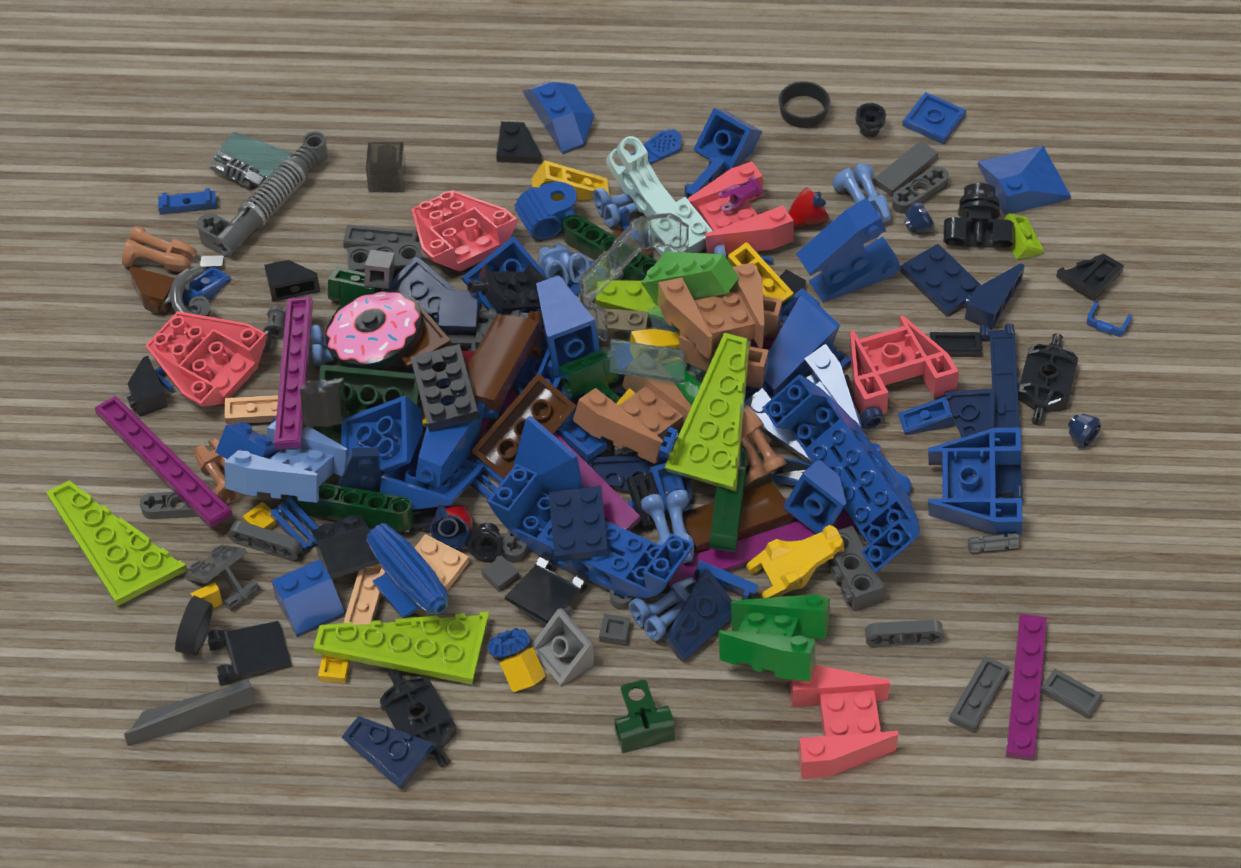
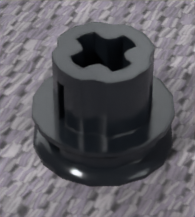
M865 103L858 107L855 120L858 127H860V133L865 137L877 136L880 129L885 125L886 111L882 106L875 103Z
M482 523L470 534L468 550L475 558L490 561L500 554L503 541L499 534L500 530L495 524Z

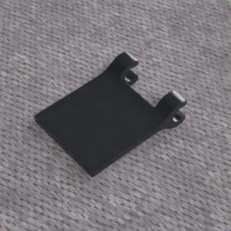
M546 552L539 557L535 566L505 596V600L548 623L559 608L564 609L578 594H582L587 589L588 585L584 583L589 579V576L580 571L576 574L573 581L570 582L550 571L552 566L549 563L554 559V556Z
M279 621L231 631L211 630L207 632L209 649L212 651L218 650L226 645L231 665H220L217 667L219 685L230 684L241 677L291 667Z

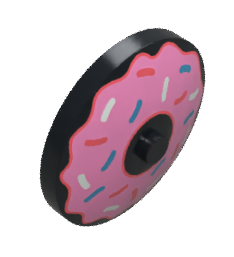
M395 291L372 292L351 300L334 314L326 328L325 342L331 357L339 365L349 368L376 370L399 361L413 350L422 336L424 320L418 305L409 296Z

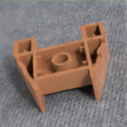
M754 263L732 267L739 278L729 290L730 293L698 300L693 299L683 278L658 282V306L665 321L671 326L675 325L680 330V335L685 339L689 338L695 343L696 349L707 359H711L712 348L719 346L724 333L747 338V340L755 339L758 347H763L762 278Z
M763 296L764 336L777 337L781 322L782 299ZM680 335L678 359L707 371L718 347L712 348L711 359H707L696 349L695 343L689 338L685 339ZM749 347L746 386L762 389L767 373L769 350Z
M643 354L628 365L622 387L627 391L630 388L635 392L633 396L617 405L595 388L579 399L573 421L592 436L599 439L602 436L614 441V446L621 449L623 446L637 451V456L656 463L660 446L663 445V439L667 436L668 428L672 427L681 431L691 405L666 371Z

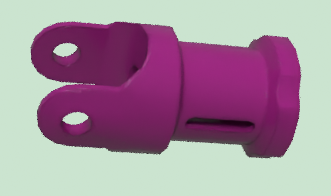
M752 176L745 183L738 186L733 185L719 192V197L721 198L730 196L729 202L722 205L721 210L730 211L743 205L746 200L754 196H761L762 189L758 180Z

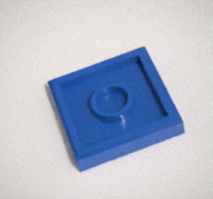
M925 92L905 117L902 126L944 144L965 117L966 110Z

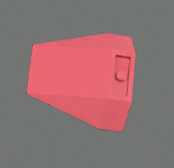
M454 190L444 192L440 196L430 201H424L419 206L411 209L422 251L433 262L459 272L482 262L507 242L518 223L517 218L507 209Z
M177 311L145 347L182 395L204 407L225 404V398H231L258 369L267 335L247 323Z

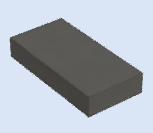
M1057 669L1053 670L1040 692L1089 719L1103 695Z

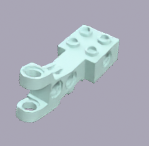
M633 136L624 138L618 147L608 155L607 166L626 195H630L636 203V208L648 218L644 229L648 228L650 230V242L660 256L665 251L699 253L706 249L705 234L713 230L686 197L675 202L649 164L648 152L642 142ZM625 144L633 145L636 149V154L631 155L625 150ZM615 155L619 156L624 166H618L614 162Z

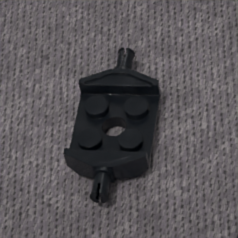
M484 265L479 274L478 282L469 281L467 289L469 292H481L494 308H541L536 283L547 279L532 265H527L524 272H491L489 266Z
M1058 333L1053 334L1049 345L1035 344L1029 347L1018 389V400L1034 410L1032 423L1035 425L1037 418V425L1043 423L1044 413L1067 409L1078 357L1073 351L1062 348L1063 336L1059 334L1057 339ZM1049 370L1055 375L1046 376L1043 374V371Z
M389 669L387 675L393 682V686L385 691L380 699L382 711L385 710L395 730L436 744V747L429 755H434L441 768L444 767L443 763L446 766L449 765L450 759H448L443 749L457 734V727L429 678L422 676L406 680V678H402L398 670L393 669L392 671V669ZM415 708L425 710L421 716H414L410 713Z

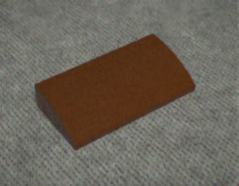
M510 315L495 316L466 367L475 401L484 403L487 409L498 411L541 335L539 321Z
M538 373L471 451L505 479L513 469L526 418L532 416L551 434H554L577 406Z
M771 482L744 491L738 540L792 524V514L783 508L786 500ZM715 501L682 514L686 532L688 535H691L695 544L694 554L710 550V533Z

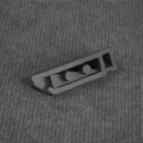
M249 678L224 689L143 711L132 728L124 733L127 746L230 717V710L255 704Z

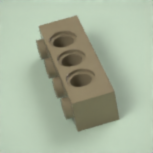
M585 307L595 319L599 346L622 348L630 343L631 331L648 330V312Z

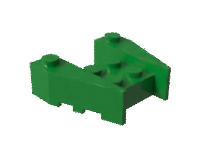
M811 594L731 601L733 631L719 630V660L738 665L739 662L750 664L754 671L761 673L764 669L774 671L775 677L782 679L811 681L815 670V639L811 638L825 639L830 627V597Z

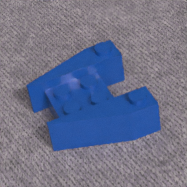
M867 197L846 209L796 253L810 276L819 271L820 274L808 281L822 302L880 282L902 269L897 256L883 236L865 247L863 245L870 240L876 239L886 231L881 217Z
M992 428L928 448L929 465H942L943 499H928L929 516L993 535H1007L1008 533L1022 535V498H995V465H1021V428Z

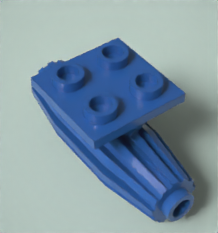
M383 523L372 529L367 535L368 539L366 540L380 566L386 572L373 580V584L401 618H406L421 608L429 615L444 612L449 602L447 589L412 544L387 524Z

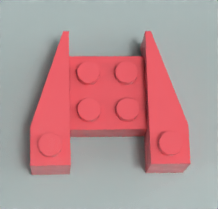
M753 162L728 170L688 198L689 202L713 230L705 234L706 253L714 254V248L722 244L727 255L746 242L755 251L775 249L794 242V221L784 206L757 214L749 203L752 200L763 197V177ZM752 176L758 180L762 189L761 196H754L746 200L743 205L730 211L721 210L722 205L729 202L730 196L721 198L719 197V192L733 185L738 186L745 183Z
M900 316L899 328L858 339L854 330L850 331L849 354L851 358L854 402L860 413L873 407H879L883 413H886L888 408V391L885 385L921 375L933 398L945 395V391H957L959 371L949 354L906 317Z
M815 665L811 681L789 680L791 706L819 705L823 736L799 739L798 758L801 779L830 777L896 751L898 731L881 732L876 701L888 700L889 679Z

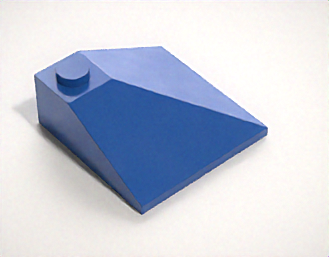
M1044 146L978 161V167L987 184L994 186L996 189V196L999 199L1000 208L1004 215L1071 199L1067 187Z
M513 236L465 274L461 280L466 285L469 281L478 282L479 274L484 265H488L491 272H524L527 265H532L543 276H545V273L515 236ZM479 292L484 307L487 310L494 308L486 296ZM498 308V311L512 312V309ZM516 308L513 310H520L522 313L527 308Z
M402 396L341 420L342 446L348 449V457L352 448L378 447L382 473L411 462L423 431L422 409L407 396Z
M532 416L527 417L514 466L518 464L538 473L542 492L548 495L550 492L583 488L577 455Z
M417 444L409 464L387 471L381 477L380 493L408 498L412 503V510L439 507V504L442 506L452 505L484 470V465L466 459L437 488L415 479L418 457L422 447L421 444Z

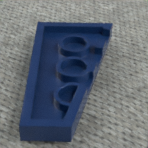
M637 455L594 457L588 462L586 461L613 490L628 493L629 490L626 483L628 477H636L641 474L646 475L650 473L651 467L662 464L658 461L652 463ZM681 476L685 491L688 492L690 498L689 503L692 504L691 478ZM636 483L638 493L642 495L639 485Z

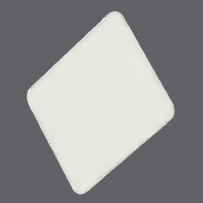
M202 256L200 266H222L224 256Z

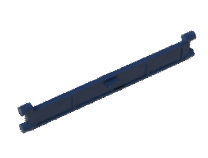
M1009 323L1005 325V330L991 331L988 325L980 326V339L983 341L990 339L992 388H995L996 391L995 428H1019L1014 325ZM995 465V498L1012 496L1013 498H1022L1023 500L1021 465Z

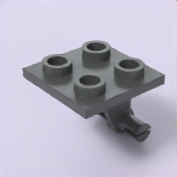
M220 545L210 552V557L204 561L199 560L192 564L189 568L190 571L184 575L186 580L207 583L220 573L235 592V594L224 600V604H226L229 610L241 601L246 602L249 600L248 596L260 589V586L257 585L258 583L254 579L242 588L229 569L231 564L248 553L245 548Z

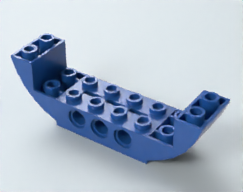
M798 375L762 407L776 428L791 430L813 463L819 459L839 475L846 499L844 509L869 544L861 553L875 573L916 540L919 535V523L911 504L912 500L856 420L852 419L831 396L802 375Z
M516 464L487 502L503 525L521 542L525 543L527 547L537 553L539 557L544 552L554 556L549 495L542 492L538 473ZM605 521L609 555L556 562L554 557L550 563L573 574L581 571L589 576V581L608 590L611 589L623 597L646 598L658 595L664 590L695 544L671 533L661 546Z

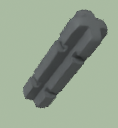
M1008 533L1007 536H1004V534L982 536V539L979 537L968 538V549L971 553L980 552V549H983V551L1004 550L1007 546L1008 549L1018 548L1020 544L1018 533Z

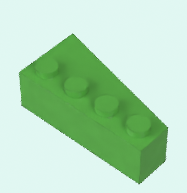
M665 251L657 263L647 271V276L641 284L654 303L658 305V282L683 278L693 299L727 294L739 276L724 254Z

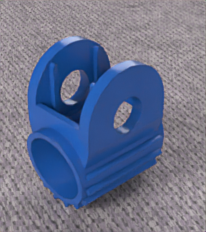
M551 182L540 187H532L523 192L514 204L516 206L515 210L529 234L537 240L549 239L562 233L564 218L571 214H577L574 208L577 201L576 191L565 182ZM561 194L564 196V199L554 201L551 199V196Z

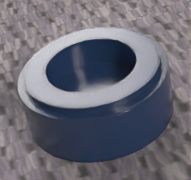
M879 407L869 408L859 415L862 428L864 429L877 427L885 419Z

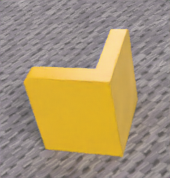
M534 647L507 657L500 662L513 692L533 686L546 676Z

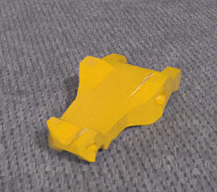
M828 525L821 533L804 540L788 542L775 539L769 542L765 550L749 561L746 567L750 574H756L762 568L765 570L773 586L762 593L763 598L781 597L790 591L802 589L808 583L817 567L827 562V560L834 558L837 552H844V542L837 528Z

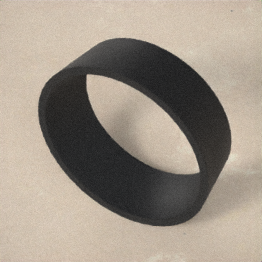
M801 81L792 83L781 91L779 95L780 112L782 118L788 124L798 128H811L820 124L826 117L830 98L827 91L820 85ZM808 96L818 100L823 105L824 110L814 116L800 117L789 113L784 108V105L794 97Z
M195 595L190 599L177 632L175 652L196 655L199 652L211 621L212 603Z

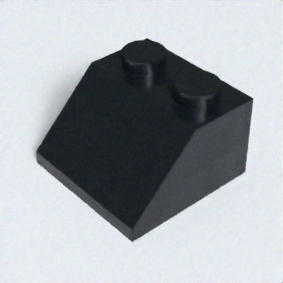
M361 514L347 516L342 521L333 524H323L318 529L311 531L318 558L323 563L331 579L379 564L366 539H368L367 535L370 531Z

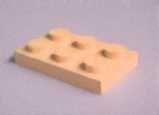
M426 534L415 546V549L431 566L447 591L469 564V556ZM422 608L414 612L421 617L429 615Z

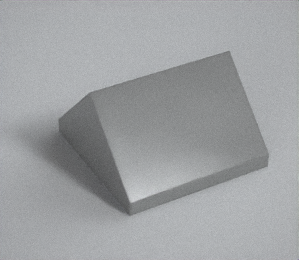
M559 608L529 648L534 647L539 661L560 685H564L594 666V645L564 610Z

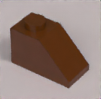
M131 266L129 271L132 284L144 308L153 313L168 315L172 305L171 302L164 304V301L175 278Z

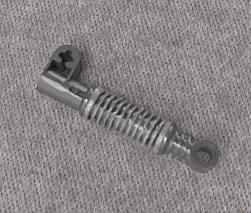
M317 131L304 135L300 148L291 157L285 158L272 171V174L240 206L238 214L231 222L215 214L202 215L197 221L201 243L226 257H231L255 230H260L291 195L298 190L308 178V172L316 164L326 161L328 151L325 136Z

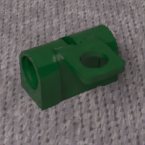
M336 267L328 278V299L340 302L336 310L337 312L351 300L368 293L382 291V288L364 286L365 273Z
M605 349L559 367L565 390L571 399L586 395L596 388L605 396L610 397L609 399L614 403L619 401L618 395L608 386L619 380L615 358Z
M639 680L623 684L621 686V693L628 715L614 719V731L621 752L626 753L675 740V726L671 710L668 705L655 707L647 681ZM633 689H641L645 695L641 700H632L629 697V692Z

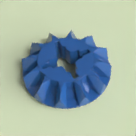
M524 629L506 630L503 633H498L497 637H492L487 647L492 656L510 657L524 650L530 642V637Z

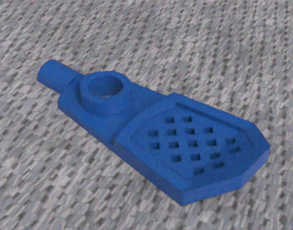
M676 129L663 130L645 142L644 147L648 152L649 164L680 152L682 135Z

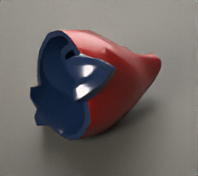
M806 187L797 195L788 212L794 221V229L804 225H819L830 219L824 209V205L827 203L821 198L820 191L814 192Z
M439 504L430 524V533L432 538L456 550H467L473 528V519L468 509L463 505L444 508Z

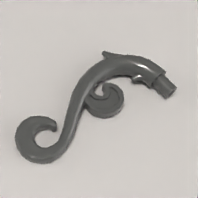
M200 265L190 270L188 268L185 269L173 280L164 304L171 302L175 312L179 311L202 316H209L211 313L210 303L203 296H196L189 302V308H197L196 312L189 311L183 303L185 288L188 291L190 283L195 281L194 278L204 273Z

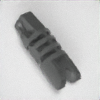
M218 151L217 156L222 161L227 162L225 167L223 168L214 163H211L209 169L247 188H250L251 185L258 188L265 181L264 177L258 175V169L221 151Z

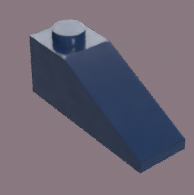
M1021 263L978 286L973 295H968L963 306L966 309L965 320L980 326L988 325L990 330H992L1021 284L1025 265Z

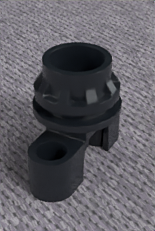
M973 183L964 187V195L959 200V217H950L944 220L943 242L945 244L993 248L1013 246L1014 222L997 219L1000 216V202L996 196L994 186L986 183Z

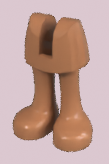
M135 226L130 232V240L127 239L125 243L122 265L131 267L135 264L137 258H145L164 265L167 270L182 272L187 268L190 269L191 262L194 260L197 251L189 244L177 238H174L172 242H167L146 233L144 228ZM143 245L151 246V247L160 249V250H162V251H164V252H161V251H158V250H154V249L148 248V247L143 246Z
M749 405L744 406L741 444L747 450V460L749 463V470L746 472L745 477L746 485L787 464L785 458L777 455L768 444L760 429L764 426V423ZM749 436L752 437V439L758 446L760 452L762 453L765 461L764 463L759 457Z
M215 437L208 441L211 452L202 444L194 448V454L202 473L210 474L216 482L217 486L214 493L225 504H231L238 500L239 493L225 488V476L220 469H225V461L227 459L215 452L220 441Z

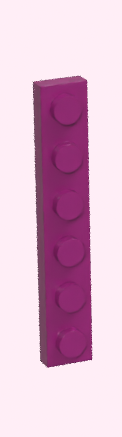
M1020 614L1006 747L1007 758L1034 760L1047 617Z

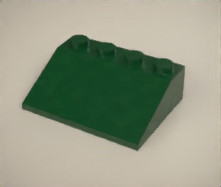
M321 365L313 429L337 443H342L341 420L402 396H407L421 408V397L415 374Z

